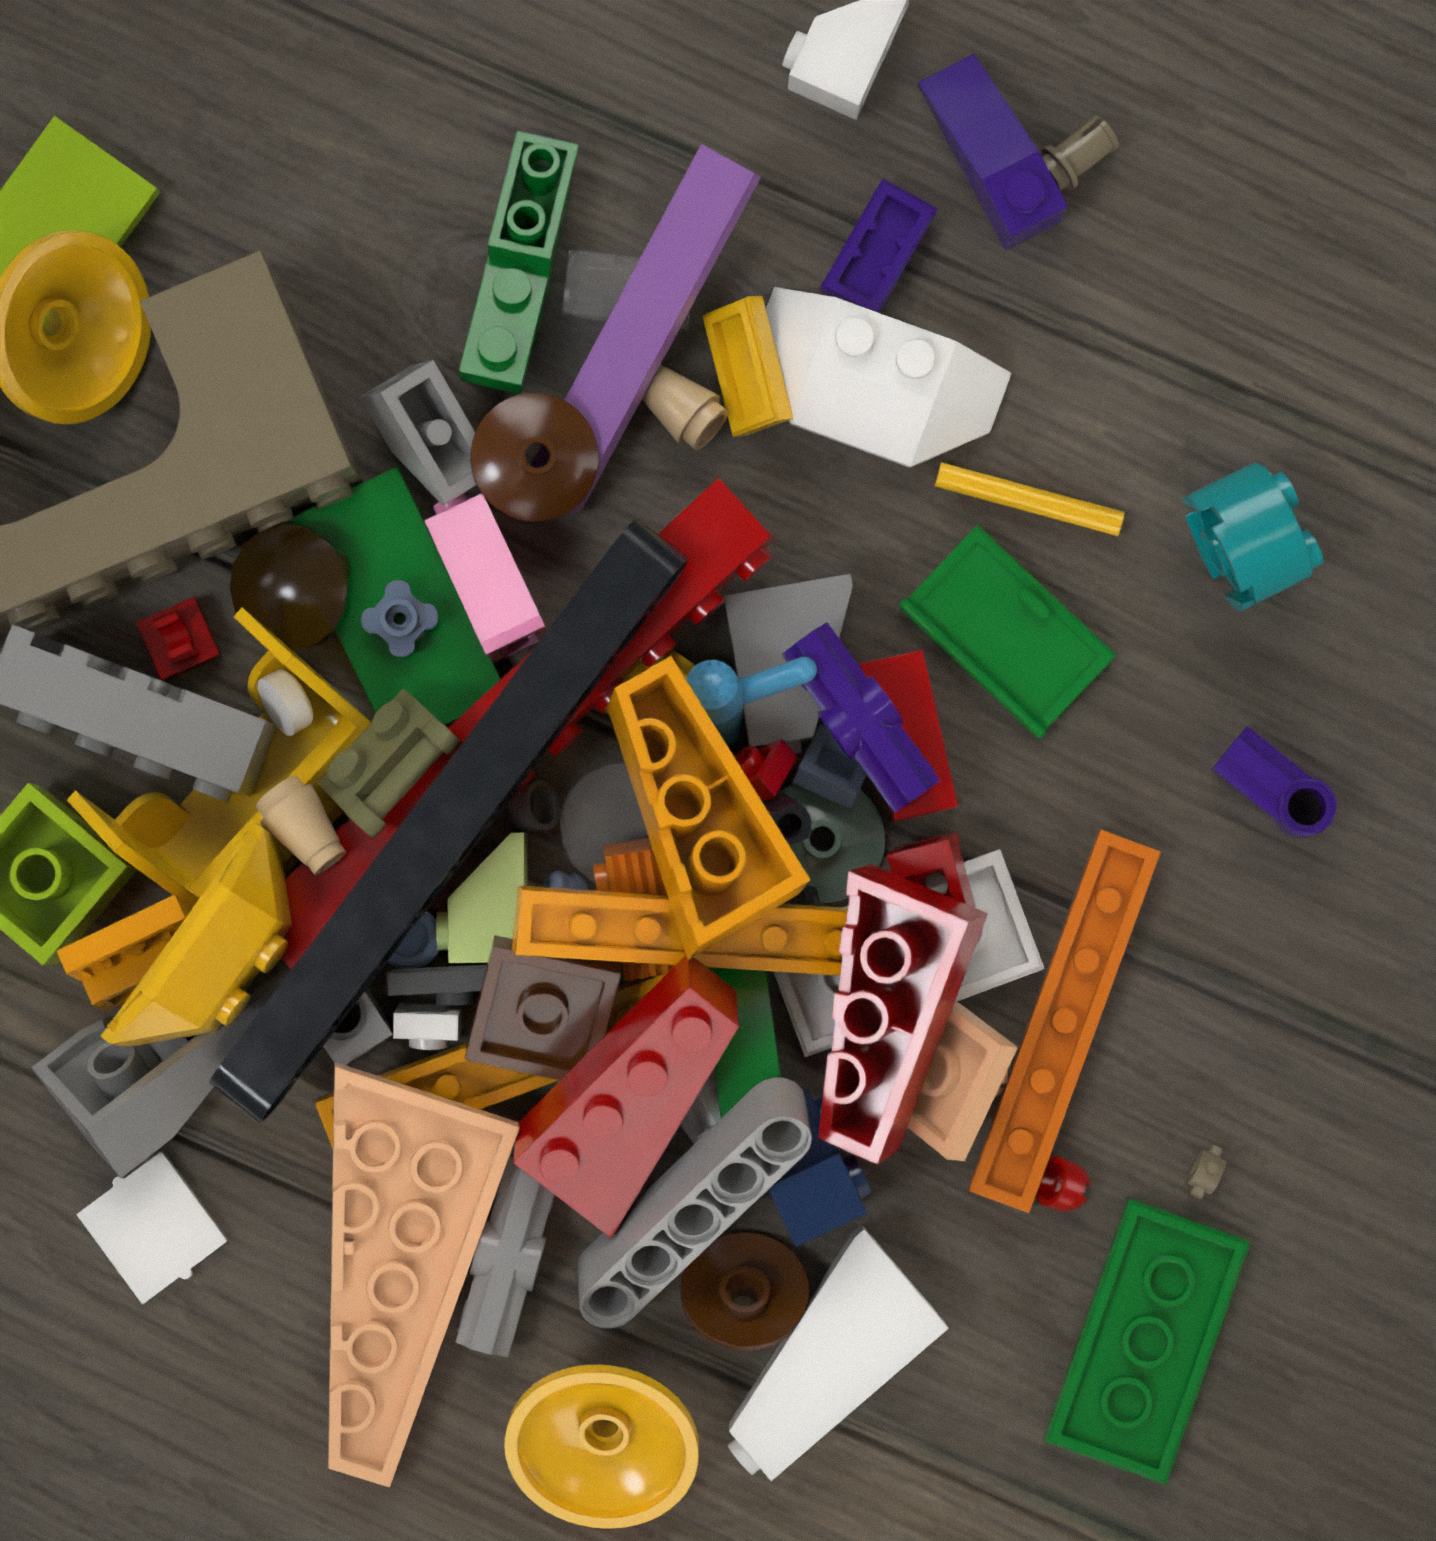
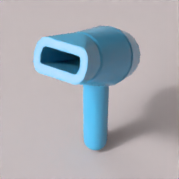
M799 657L739 679L731 667L724 662L707 660L693 667L688 673L686 681L724 742L729 746L735 744L741 738L743 706L745 704L812 681L817 674V665L809 657Z

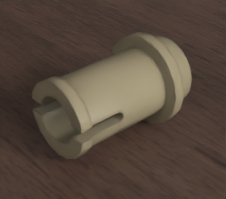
M1094 115L1085 125L1055 148L1047 145L1042 149L1041 153L1060 191L1064 188L1073 190L1078 185V177L1110 152L1116 151L1119 148V142L1110 126L1105 121L1101 122V118L1098 115Z

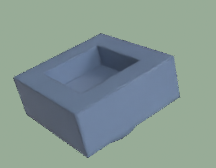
M820 724L798 768L793 784L851 810L867 775L856 759L850 760L827 728Z

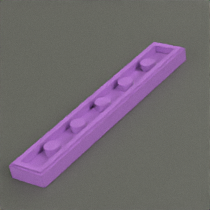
M703 144L700 145L564 400L574 406L588 421L594 432L599 453V464L595 481L586 497L574 509L569 511L571 514L580 515L761 176ZM540 445L530 464L531 467L542 468L547 464L549 456L544 446Z

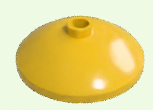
M78 230L58 231L45 235L26 246L3 272L0 278V387L10 401L25 413L35 418L58 424L85 422L100 416L118 403L129 391L139 375L147 355L151 337V326L140 301L148 298L149 294L137 265L119 245L94 233ZM46 316V324L43 327L44 318Z
M582 1365L554 1372L540 1379L523 1393L516 1402L508 1419L504 1449L508 1468L513 1479L524 1494L536 1505L567 1522L586 1527L607 1529L639 1525L661 1516L674 1507L687 1493L696 1475L699 1459V1437L695 1423L687 1408L675 1394L658 1381L623 1367Z

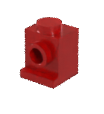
M957 831L896 846L886 855L891 873L924 887H927L926 877L928 874L939 873L945 877L948 885L947 891L943 895L974 908L976 907L960 851V839Z

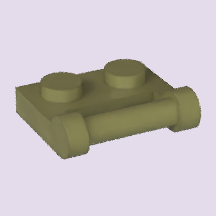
M403 688L392 701L384 704L376 712L372 723L352 745L333 759L328 771L320 778L317 784L345 811V814L374 839L387 825L383 820L385 816L444 752L450 756L462 741Z

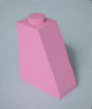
M468 491L447 504L442 505L440 502L435 504L433 508L437 515L424 521L486 655L496 664L538 644L548 631V628L483 494L481 493L471 498Z

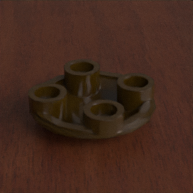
M285 523L258 532L244 543L233 563L230 593L235 613L241 608L245 609L292 651L321 645L328 640L345 612L351 566L343 552L334 549L330 541L309 527Z

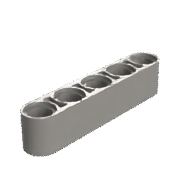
M771 1078L763 1080L754 1086L631 1205L612 1239L605 1233H602L583 1251L578 1259L577 1276L579 1307L583 1318L587 1322L599 1328H614L630 1321L806 1154L810 1148L812 1136L804 1092L796 1082L786 1078Z

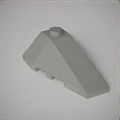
M280 959L269 972L264 973L260 970L245 991L250 995V999L243 1012L230 1026L226 1027L221 1024L216 1032L123 1047L110 1044L100 1037L107 1027L104 1020L101 1019L82 1028L31 1068L93 1148L122 1178L176 1135L212 1090L213 1086L209 1084V1081L215 1070L291 969Z

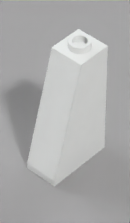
M862 1224L851 1233L809 1298L807 1309L794 1331L781 1341L729 1422V1432L735 1439L728 1444V1448L751 1475L761 1469L771 1481L775 1479L949 1329L941 1316Z

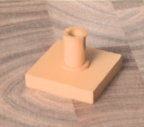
M955 1000L907 1128L947 1160L965 1161L994 1098L1004 1090L1000 1087L1001 1083L1007 1084V1070L1018 1047Z

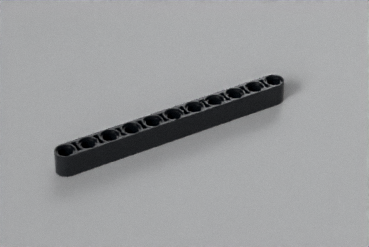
M638 518L626 527L210 1078L209 1084L259 1123H262L271 1115L679 578L689 562V557Z

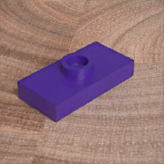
M882 178L823 281L820 292L880 313L938 209Z

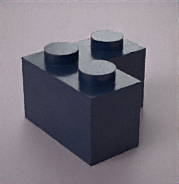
M809 1088L803 1090L806 1099L812 1136L810 1148L793 1167L769 1188L795 1247L867 1214L861 1199L872 1194L854 1154L842 1159L835 1145L818 1138L823 1097L814 1101Z

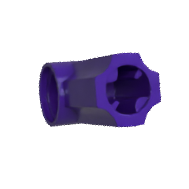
M1248 726L1245 727L1211 769L1272 818L1283 833L1293 838L1304 839L1322 832L1331 825L1336 815L1337 802L1333 791L1327 784L1318 779L1311 778ZM1305 791L1314 795L1318 800L1320 816L1313 825H1300L1291 818L1288 811V801L1294 792Z

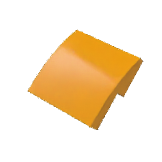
M173 895L71 943L56 952L66 974L83 983L91 1004L108 1012L126 1002L191 909L178 896Z

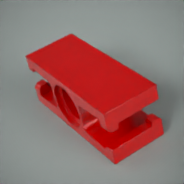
M923 650L860 663L859 667L865 676L871 675L889 697L904 721L901 725L914 745L916 744L920 749V752L935 770L934 773L940 780L896 813H893L889 807L891 821L897 822L958 807Z

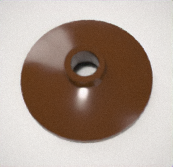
M526 393L500 402L486 414L474 434L471 444L470 462L477 487L493 507L503 514L518 520L540 522L555 519L568 513L586 497L596 478L599 453L591 426L574 406L549 394ZM540 444L546 448L549 457L544 467L534 468L526 462L525 450L529 445Z
M734 1232L719 1236L684 1269L681 1279V1302L689 1322L709 1341L734 1350H758L779 1343L794 1331L808 1306L809 1281L799 1258L783 1243L759 1233ZM738 1296H749L755 1301V1304L740 1306L733 1303V1300Z

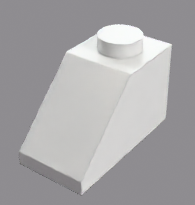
M859 0L816 16L807 35L800 31L795 33L784 57L782 66L791 70L789 73L788 90L857 120L908 8L909 0Z

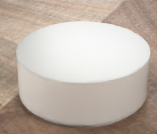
M278 669L258 681V692L263 706L274 724L284 734L292 736L312 724L313 710L311 703L301 684L290 672Z

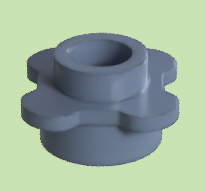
M395 580L386 585L385 596L375 608H367L363 612L361 623L367 633L378 634L388 643L391 654L397 657H406L414 652L415 642L422 637L425 630H431L437 625L438 612L433 605L422 604L411 594V588L408 583ZM397 613H403L406 616V621L402 625H397L394 622V616Z

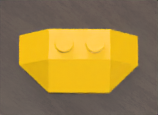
M256 822L252 823L238 846L114 1019L102 1032L101 1038L113 1045L132 1047L216 1032L221 1024L228 1027L240 1016L250 999V995L245 992L260 970L264 973L269 972L281 959L288 946V941L284 939V936L292 926L280 842L262 825Z

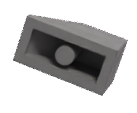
M434 360L411 365L360 396L361 401L391 452L442 505L447 504L476 485L470 462L471 444L475 431Z

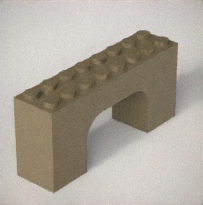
M261 251L140 301L178 392L180 414L175 435L162 455L148 466L19 521L0 525V635L10 631L12 624L18 627L22 626L23 629L31 632L50 626L60 620L57 612L60 609L79 601L83 608H90L107 602L119 595L116 588L117 585L136 577H140L142 584L164 578L178 570L175 561L196 552L199 553L201 559L221 554L236 546L234 536L257 527L259 532H262L273 526L290 523L295 520L293 511L315 502L319 510L354 496L351 487L364 482L277 274Z

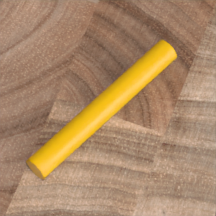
M943 462L940 464L934 486L1114 536L1119 535L1125 514L1123 511Z

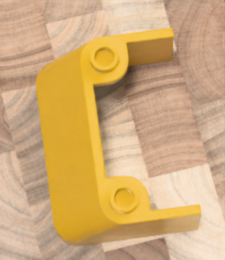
M243 608L233 617L268 649L267 653L252 669L247 684L249 696L264 710V713L259 718L274 724L260 699L257 684L260 679L278 669L290 672L298 680L307 694L313 710L312 724L292 736L284 734L277 727L251 797L233 791L229 802H225L193 790L179 805L163 793L151 792L134 799L115 820L76 790L67 799L116 854L170 894L178 896L191 909L238 846L252 823L260 824L263 816L256 808L257 802L282 781L292 776H298L305 786L312 784L331 824H333L344 810L317 782L328 771L333 759L340 752L348 749L372 723L304 660ZM280 842L285 876L299 859Z

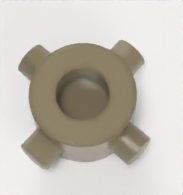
M1211 1145L1208 1151L1202 1149L1196 1156L1186 1179V1184L1192 1186L1191 1196L1202 1199L1204 1193L1211 1195L1216 1189L1227 1163L1226 1160L1220 1158L1222 1153L1220 1147Z

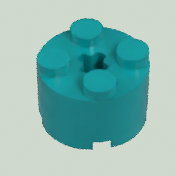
M1253 462L1183 497L1184 505L1196 509L1185 515L1196 548L1213 580L1220 576H1226L1234 590L1223 595L1237 611H1243L1312 576V569L1324 563L1322 552L1314 536L1307 529L1301 531L1291 510L1299 506V501L1291 482L1282 471L1272 475L1266 466Z

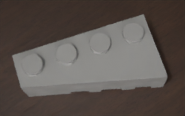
M13 624L0 654V704L20 711L16 719L17 723L49 735L53 734L56 725L77 732L78 736L75 745L110 758L115 747L137 755L133 767L170 780L174 769L197 777L192 788L193 790L225 802H229L233 791L251 797L277 729L275 724L129 668L119 666L71 646L58 643Z

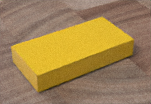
M748 296L702 315L725 409L728 410L727 417L732 436H748L793 419L763 296Z

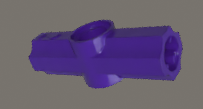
M828 622L807 634L782 653L786 662L799 657H809L816 663L817 674L815 678L801 686L810 694L819 707L818 716L834 740L850 760L856 759L893 813H896L940 781L934 773L935 770L922 755L920 749L916 744L914 745L901 725L904 721L889 697L871 675L865 676Z

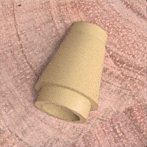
M661 364L642 398V401L680 446L688 443L695 450H700L715 437L728 416V410L719 404L721 398L718 394Z
M292 776L273 787L257 802L256 808L263 816L260 824L304 865L308 866L314 875L323 873L346 854L312 784L305 786L298 776Z

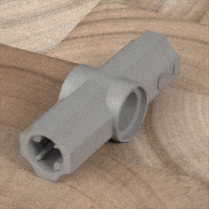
M513 1155L509 1156L501 1178L490 1220L486 1219L475 1250L470 1275L474 1276L468 1299L465 1301L455 1342L475 1351L509 1357L527 1291L532 1292L547 1241V1236H544L543 1233L555 1199V1195L513 1163Z

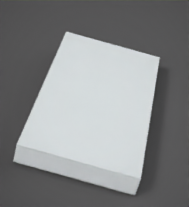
M1000 849L964 862L975 908L988 913L956 1001L1045 969ZM934 873L926 877L927 888L941 894L947 891L948 885L943 875ZM773 971L804 1056L808 1057L832 1048L835 1019H832L834 994L839 990L840 976Z

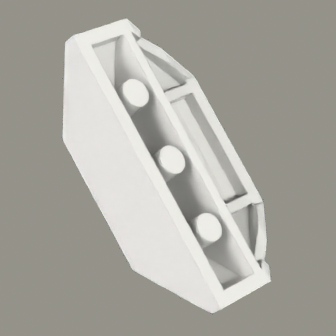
M774 287L766 312L793 419L788 420L790 425L908 468L990 433L1012 374L1011 372L955 340L845 300Z

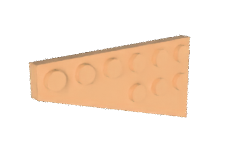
M334 1062L328 1467L331 1470L390 1487L520 1127L516 1121Z

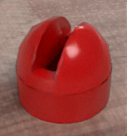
M1058 1156L1051 1157L1048 1160L1036 1193L1037 1201L1041 1205L1057 1211L1069 1212L1077 1210L1088 1199L1083 1196L1086 1187H1091L1087 1171L1073 1161Z

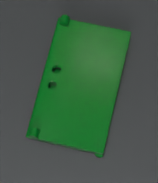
M978 524L909 598L902 599L899 603V608L1037 738L1045 736L1046 729L1116 656L1107 645Z

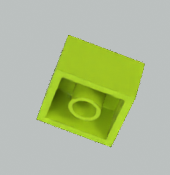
M28 783L0 815V930L41 965L47 966L59 964L60 958L56 951L78 941L138 869L116 854L86 821L42 785Z

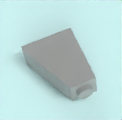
M851 574L724 595L734 663L739 679L785 663L786 661L782 653L826 622H828L839 638L853 587ZM799 685L745 704L743 706V715L749 746H755L759 749L779 739H783L796 755L801 754V742L813 739L819 718L818 712L820 709L810 694Z

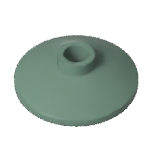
M792 783L779 793L784 792L806 808L811 819V832L818 827H826L834 835L832 848L825 852L815 850L810 844V838L791 845L793 853L810 878L807 885L814 886L817 889L821 903H831L848 898L849 895H846L848 871L868 864L879 867L882 861L885 833L880 814L870 798L861 790L850 810Z

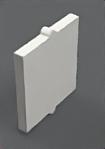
M164 1151L159 1152L126 1178L124 1176L122 1178L119 1176L115 1177L112 1182L113 1188L76 1214L142 1305L179 1277L182 1279L191 1277L193 1274L192 1267L229 1241Z

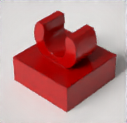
M191 597L136 622L160 679L164 682L223 656L200 603L195 597Z

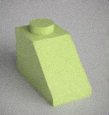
M510 833L448 898V912H437V949L448 950L449 963L488 962L494 935L513 939L518 885L528 886V842L526 833Z

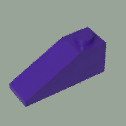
M975 54L918 82L920 91L1005 251L1062 221L1068 205L1038 149Z

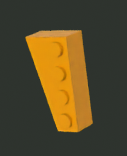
M672 656L617 686L613 691L607 708L687 958L690 960L797 896L809 883L810 878Z

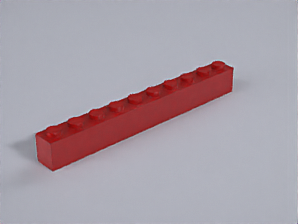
M719 478L658 533L689 557V562L661 602L548 749L554 757L563 752L582 734V729L576 723L594 707L601 713L608 710L607 705L614 689L625 682L623 679L641 663L648 669L656 665L677 646V642L671 636L689 619L698 626L711 616L725 601L719 594V591L738 575L746 582L773 557L766 548L776 538ZM530 653L448 728L462 743ZM462 743L450 756L444 752L385 816L383 820L387 825L374 839L354 821L349 819L336 831L340 840L339 843L346 851V854L336 864L323 873L314 875L311 869L302 863L285 879L292 926L284 936V939L288 941V946L281 959L291 970ZM533 771L529 774V776L526 778V780L523 782V784L520 786V788L517 790L514 796L518 792H520L536 776V774Z

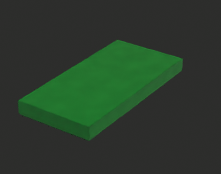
M395 467L351 488L354 496L320 510L316 505L294 516L295 520L287 524L311 528L330 541L334 549L343 552L350 562L351 574L348 579L345 612L335 627V631L375 714L384 704L392 701L404 688L442 724L448 726L461 717L501 678L479 641L434 540L398 467ZM395 580L408 583L411 588V594L422 604L433 605L438 612L437 625L431 630H425L422 637L415 642L414 652L406 657H397L391 654L388 643L378 634L367 633L361 623L363 612L367 608H375L385 596L386 585ZM397 613L394 616V622L397 625H402L406 621V616L403 613Z
M1127 1197L1043 1436L1044 1442L1166 1485L1251 1242Z

